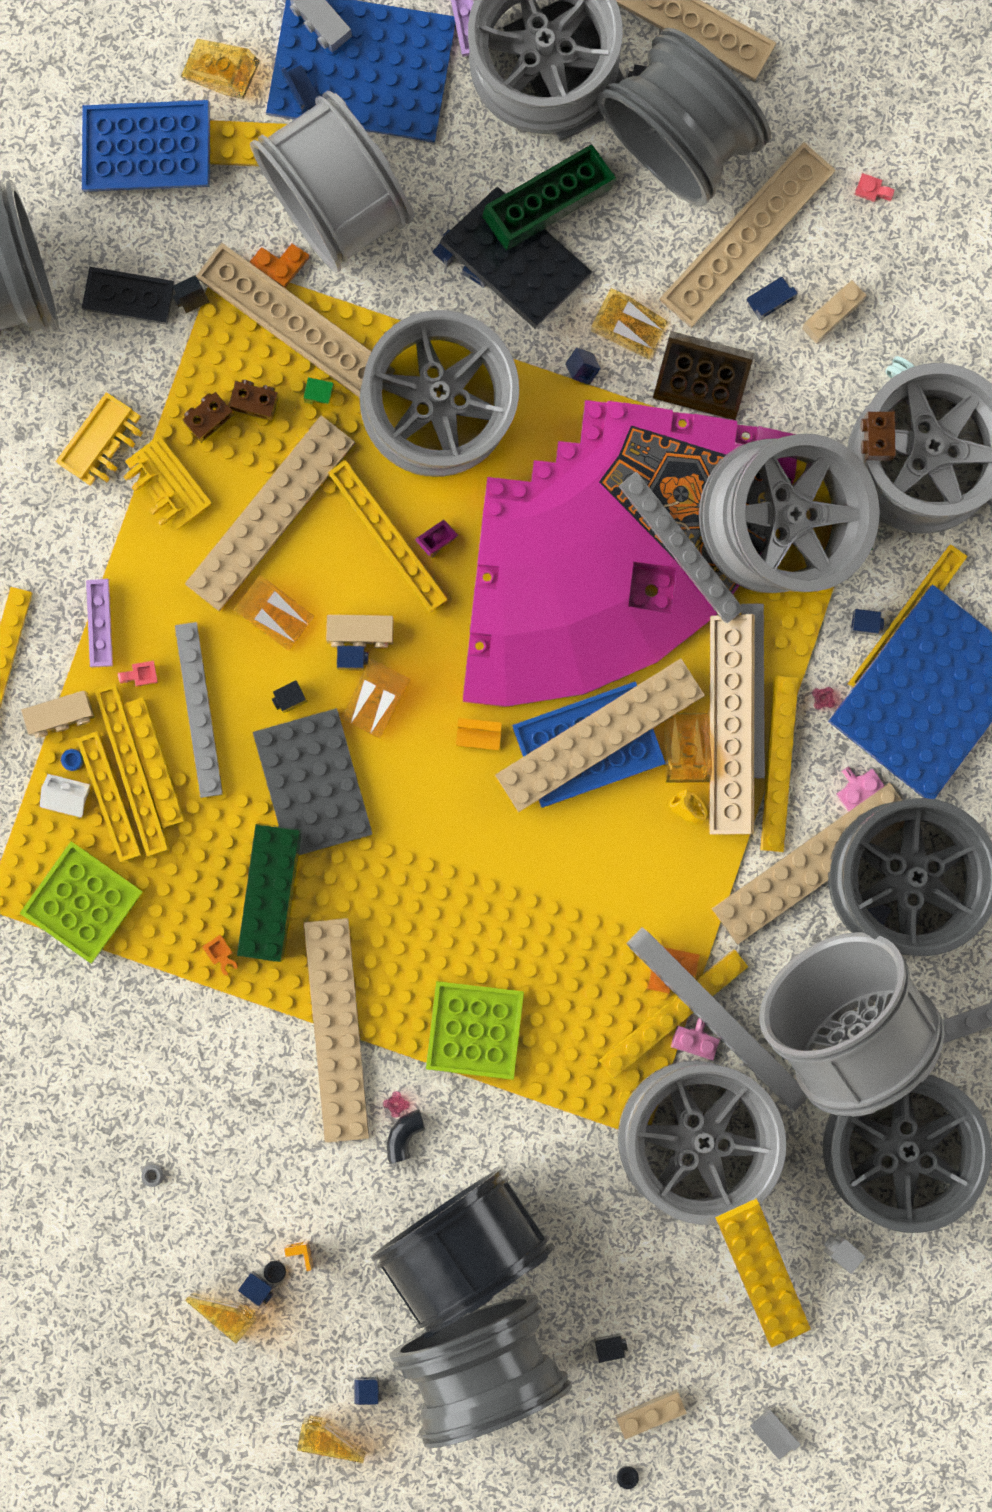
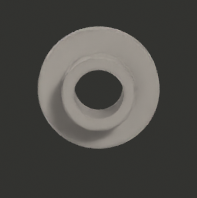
M148 1165L143 1169L141 1178L145 1185L155 1187L163 1181L164 1173L159 1166ZM151 1171L157 1174L155 1180L149 1178Z

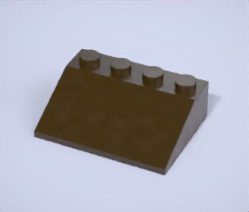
M670 331L653 399L736 421L754 353Z

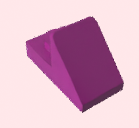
M442 520L415 540L433 558L443 547L454 541L458 535L445 520Z

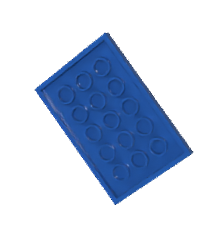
M209 100L82 105V190L84 192L210 187Z
M636 681L512 725L523 757L636 687ZM649 730L539 799L541 808L665 765L666 763L654 730Z

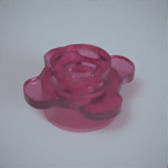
M831 687L821 690L815 688L812 691V696L815 699V709L820 710L822 707H834L835 701L833 700V689Z
M394 1091L389 1099L383 1101V1107L388 1108L391 1116L397 1118L404 1109L409 1108V1102L401 1097L399 1091Z

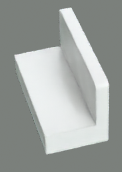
M48 774L41 788L40 807L82 817L84 803L90 791V784Z

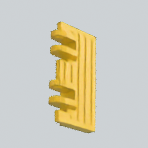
M106 392L55 462L89 486L96 479L89 474L90 472L107 483L110 478L105 473L97 470L101 463L114 472L118 468L102 457V455L104 454L111 459L121 443L115 440V437L133 448L135 443L130 438L124 436L123 433L127 428L136 436L141 437L143 432L127 422L129 419L136 424L141 416Z
M160 435L125 460L131 469L123 476L126 481L134 478L142 470L147 474L133 484L132 489L134 492L152 480V483L146 487V490L157 503L149 510L152 515L159 513L168 504L172 506L173 509L158 520L160 526L178 514L179 517L172 521L178 530L213 505Z

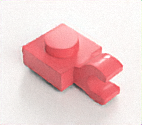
M862 173L854 195L875 202L876 197L891 202L895 189L882 187L883 180Z
M154 661L132 664L133 671L118 673L120 684L134 680L136 687L158 683Z

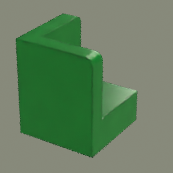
M308 377L303 397L304 402L313 404L315 401L329 404L331 393L334 391V383Z

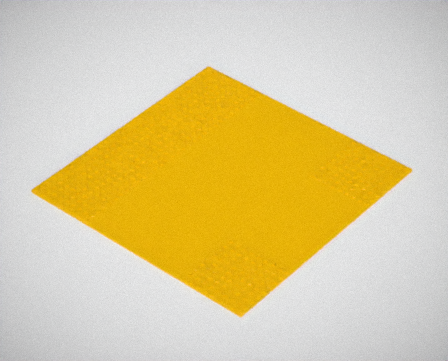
M289 283L285 288L371 352L379 339L392 326L401 321L293 283ZM207 287L205 294L209 303L201 306L153 439L160 435L213 505L177 530L172 521L179 517L178 514L162 526L158 523V520L163 515L173 509L170 504L155 515L150 513L149 510L157 504L146 490V487L152 483V480L141 489L133 492L102 578L109 579L113 666L90 667L87 620L60 697L86 691L95 718L89 719L90 723L77 726V723L68 725L69 729L56 732V729L49 731L48 735L45 736L0 861V915L40 928L21 915L20 912L72 841L143 891L140 898L105 945L103 951L313 1023L304 922L348 918L360 1040L427 1063L436 981L524 991L514 1080L457 1074L618 1129L623 1109L633 1091L649 1075L665 1066L673 1064L677 1052L676 1048L671 1047L677 1028L675 1027L614 1079L599 1062L603 1056L677 996L671 989L670 993L647 989L651 969L626 943L642 927L665 948L699 954L696 976H693V978L697 980L703 975L721 922L712 908L730 896L750 834H710V621L659 662L585 695L502 707L463 702L487 477L531 482L534 460L556 463L558 441L580 443L585 400L606 403L607 401L654 406L513 359L519 379L517 409L508 430L491 454L473 468L455 475L431 477L414 474L393 464L375 447L364 427L360 411V398ZM431 341L444 370H447L472 353L453 342ZM416 344L404 350L393 360L390 365L395 369L393 375L420 377ZM482 363L463 389L494 406L493 384L487 369ZM435 368L427 370L430 378H437L439 376V372ZM308 377L334 383V391L331 393L329 404L315 401L313 404L304 402L303 397ZM248 380L253 382L254 386L262 388L263 385L275 388V392H278L279 399L272 421L233 411L234 416L202 443L182 420L184 414L190 408L198 407L201 404V399L208 393L212 395L216 392L229 407L235 381ZM382 389L383 407L390 423L395 428L413 402ZM437 391V392H436V393H437L436 397H439V398H440V397H441V392H440V391ZM458 395L454 397L456 405L462 406L465 404L466 401L463 396ZM426 405L417 406L419 414H428L429 409ZM322 415L355 441L354 446L340 463L344 460L347 461L448 601L429 613L330 476L220 612L186 586L185 583ZM456 415L458 447L467 444L484 430L489 420ZM684 420L678 422L680 427L687 425ZM432 421L406 439L422 448L443 450ZM797 460L793 484L804 473L805 462ZM144 470L140 472L138 481L147 475ZM822 481L813 501L831 504L828 489L824 481ZM807 510L806 517L808 520L811 517V513L809 510ZM442 520H445L458 536L432 558L415 539ZM832 524L813 527L823 550H825L828 544ZM779 529L775 532L777 539L780 538ZM791 544L777 569L793 572L807 566L802 553ZM483 575V580L490 581L491 575ZM648 585L645 588V593L649 597H654L657 595L658 590L654 585ZM739 586L733 594L740 605L764 604L765 778H754V822L766 788L775 676L799 678V692L834 587L813 592L787 591L764 593ZM276 592L306 623L267 601ZM261 609H263L285 631V633L292 640L255 620V617L258 615ZM327 615L393 616V645H388V648H375V644H366L364 649L365 652L369 653L368 665H364V671L338 670L337 647H331V644H328L326 641ZM197 622L223 791V795L205 798L200 797L175 625ZM478 642L475 647L477 650H482L484 645ZM344 644V646H353V644ZM679 659L683 660L705 696L653 728L666 763L665 765L541 808L538 800L522 811H517L495 774L523 758L512 725L635 681L638 686ZM154 661L158 683L136 687L134 680L120 684L118 673L133 671L132 664ZM297 680L307 702L286 713H283L281 709L277 710L272 701V698L275 697L273 691ZM364 680L376 685V687L352 721ZM114 683L117 685L122 704L144 697L185 821L164 829L162 827L169 850L149 857L145 853L94 691ZM385 690L395 695V697L372 730L382 694ZM337 708L373 835L298 856L283 961L276 962L237 956L255 824L263 823L279 826L253 732ZM696 717L704 764H691ZM458 718L502 723L499 750L457 746ZM674 719H676L682 764H669ZM96 731L99 733L141 852V856L122 863L119 862L85 762L77 771H69L61 764V756L66 750L75 749L81 753L77 738ZM48 774L90 784V791L84 803L82 817L40 807L41 788ZM689 789L701 799L707 809V817L703 823L694 824L689 820L686 821L672 811L669 803L678 792ZM220 934L233 952L228 956L229 959L234 960L238 964V969H235L232 964L226 966V971L229 973L227 976L221 971V963L219 962L214 965L202 948V946ZM688 1017L678 1026L685 1028ZM658 1105L652 1112L647 1125H652Z

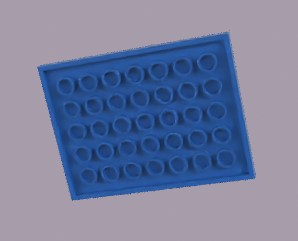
M286 0L266 115L296 119L302 115L281 69L286 68L288 72L302 65L317 95L323 97V93L327 90L334 94L336 93L347 104L349 110L365 131L435 143L455 31L454 16L358 0H326L348 25L352 34L351 38L334 52H331L328 47L324 49L317 40L319 37L315 32L311 33L304 25L305 20L301 16L297 17L290 9L291 2Z
M931 585L828 722L921 797L935 799L992 723V632L937 587Z

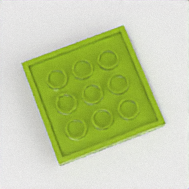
M71 841L20 914L93 964L143 891Z
M436 981L426 1069L514 1080L524 991Z

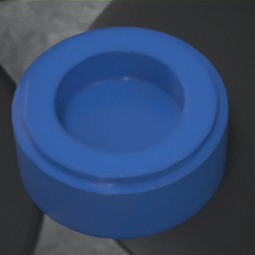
M68 749L62 754L61 764L65 769L77 771L83 766L84 759L78 750Z

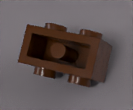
M248 380L235 381L229 408L232 411L272 421L279 395L278 392H275V388L263 385L260 388L254 386V383Z
M216 392L212 395L211 393L205 395L200 401L201 404L196 408H190L182 419L184 424L201 443L234 416L233 411Z
M868 411L864 418L861 419V432H864V440L861 442V453L865 454V461H892L896 456L895 412Z

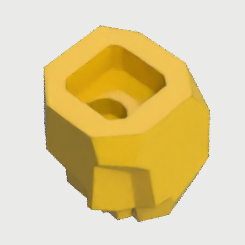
M689 789L678 792L669 803V807L673 812L694 824L703 823L707 817V809L704 803Z

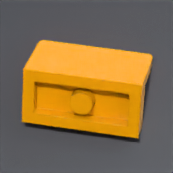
M458 718L457 746L499 750L502 723Z
M309 1241L289 1244L284 1248L285 1257L303 1254L306 1271L313 1269Z

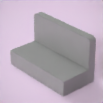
M770 1408L750 1425L778 1459L785 1456L791 1449L795 1451L801 1446Z

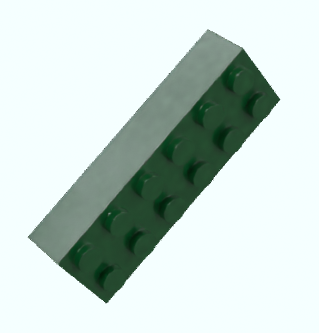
M590 144L485 205L482 217L507 251L611 190L616 177L595 147Z
M263 823L255 824L237 956L276 962L284 960L302 829Z

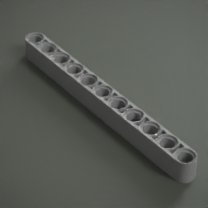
M641 927L626 943L628 947L795 1112L807 1099L798 1082L648 931Z

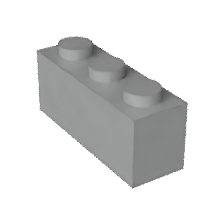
M290 0L292 12L297 17L301 16L305 20V27L309 32L317 34L319 37L317 40L324 49L328 47L331 52H334L352 37L351 29L326 0Z
M839 1234L835 1237L833 1235L830 1236L824 1244L826 1247L824 1252L850 1274L865 1259V1256Z

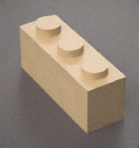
M851 280L804 323L802 329L817 344L865 300L867 295Z
M327 615L326 641L328 644H331V647L353 644V646H364L366 648V644H375V648H388V645H393V616Z
M80 691L21 709L28 735L35 736V739L45 737L49 731L55 729L56 732L69 729L68 725L77 723V726L90 723L89 719L95 718L86 691Z
M676 1389L615 1416L626 1440L685 1415L687 1412Z

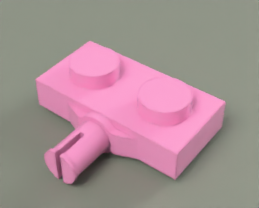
M848 766L841 772H843L849 782L836 795L849 812L882 789L884 784L873 769H870L863 775L855 776Z
M698 1017L695 1029L677 1026L671 1047L714 1060L720 1039L711 1037L703 1032L705 1023Z

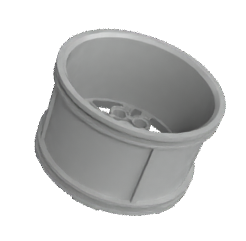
M327 90L323 93V97L318 96L315 99L316 105L268 138L264 135L259 136L258 141L253 140L250 142V147L262 173L292 221L322 261L333 272L338 273L341 271V266L345 268L349 265L348 259L394 227L403 229L406 224L413 222L415 214L391 171L389 162L378 145L374 144L342 98L336 93L334 94Z
M863 932L841 934L825 939L798 954L773 979L760 1007V1027L768 1043L778 1055L787 1059L794 1068L797 1082L809 1101L820 1110L834 1115L855 1117L871 1114L907 1095L931 1073L937 1063L944 1041L943 1019L930 998L919 991L910 979L908 965L900 951L888 939L879 936L874 940Z

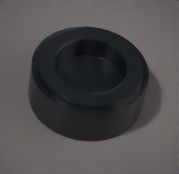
M277 1260L270 1261L264 1268V1277L270 1283H279L286 1275L284 1264Z
M623 1466L618 1470L616 1479L619 1486L623 1489H632L638 1484L639 1475L635 1468Z

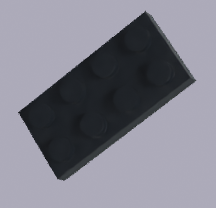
M89 266L82 310L167 325L175 281Z

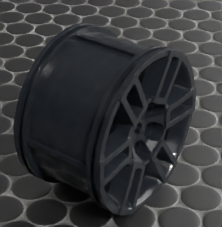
M502 1167L486 1175L434 1209L371 1255L373 1261L379 1259L380 1262L376 1265L377 1268L383 1269L418 1322L416 1327L418 1329L424 1327L421 1334L425 1339L434 1336L468 1313L471 1314L492 1300L497 1293L540 1265L555 1249L553 1243L546 1244L549 1237L543 1235L509 1184V1177H501V1174L504 1173Z

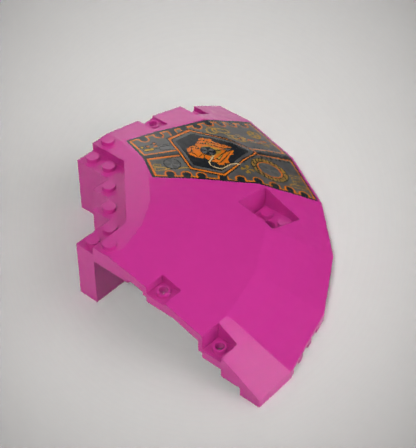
M585 400L580 443L558 441L556 463L534 460L531 482L487 477L463 702L509 707L518 704L585 695L659 662L678 645L710 621V616H717L718 613L618 486L634 472H638L733 595L740 585L731 581L717 568L708 555L701 537L699 505L704 485L719 461L739 446L757 440L779 439L796 434L762 426L737 425L738 421L673 412L670 409L607 401L606 403ZM684 420L687 425L680 427L678 422ZM748 433L750 438L745 440L742 438V434ZM786 457L777 459L789 481L793 484L797 459ZM758 472L750 485L746 505L766 502L764 493L767 487ZM778 490L775 493L777 500L780 499V492ZM746 522L751 542L760 555L767 543L764 536L767 527ZM490 574L491 580L484 581L483 575ZM648 585H654L658 593L654 597H649L645 593V588ZM478 642L483 643L484 648L482 650L476 649L475 645Z

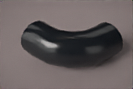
M419 1109L400 1117L390 1129L386 1142L389 1164L410 1158L408 1149L410 1139L416 1133L425 1130Z

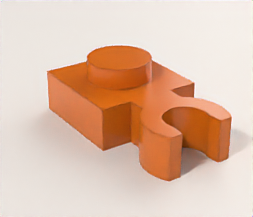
M221 934L202 946L214 965L219 962L221 963V971L224 975H229L226 971L228 964H232L235 969H238V964L228 957L233 952Z

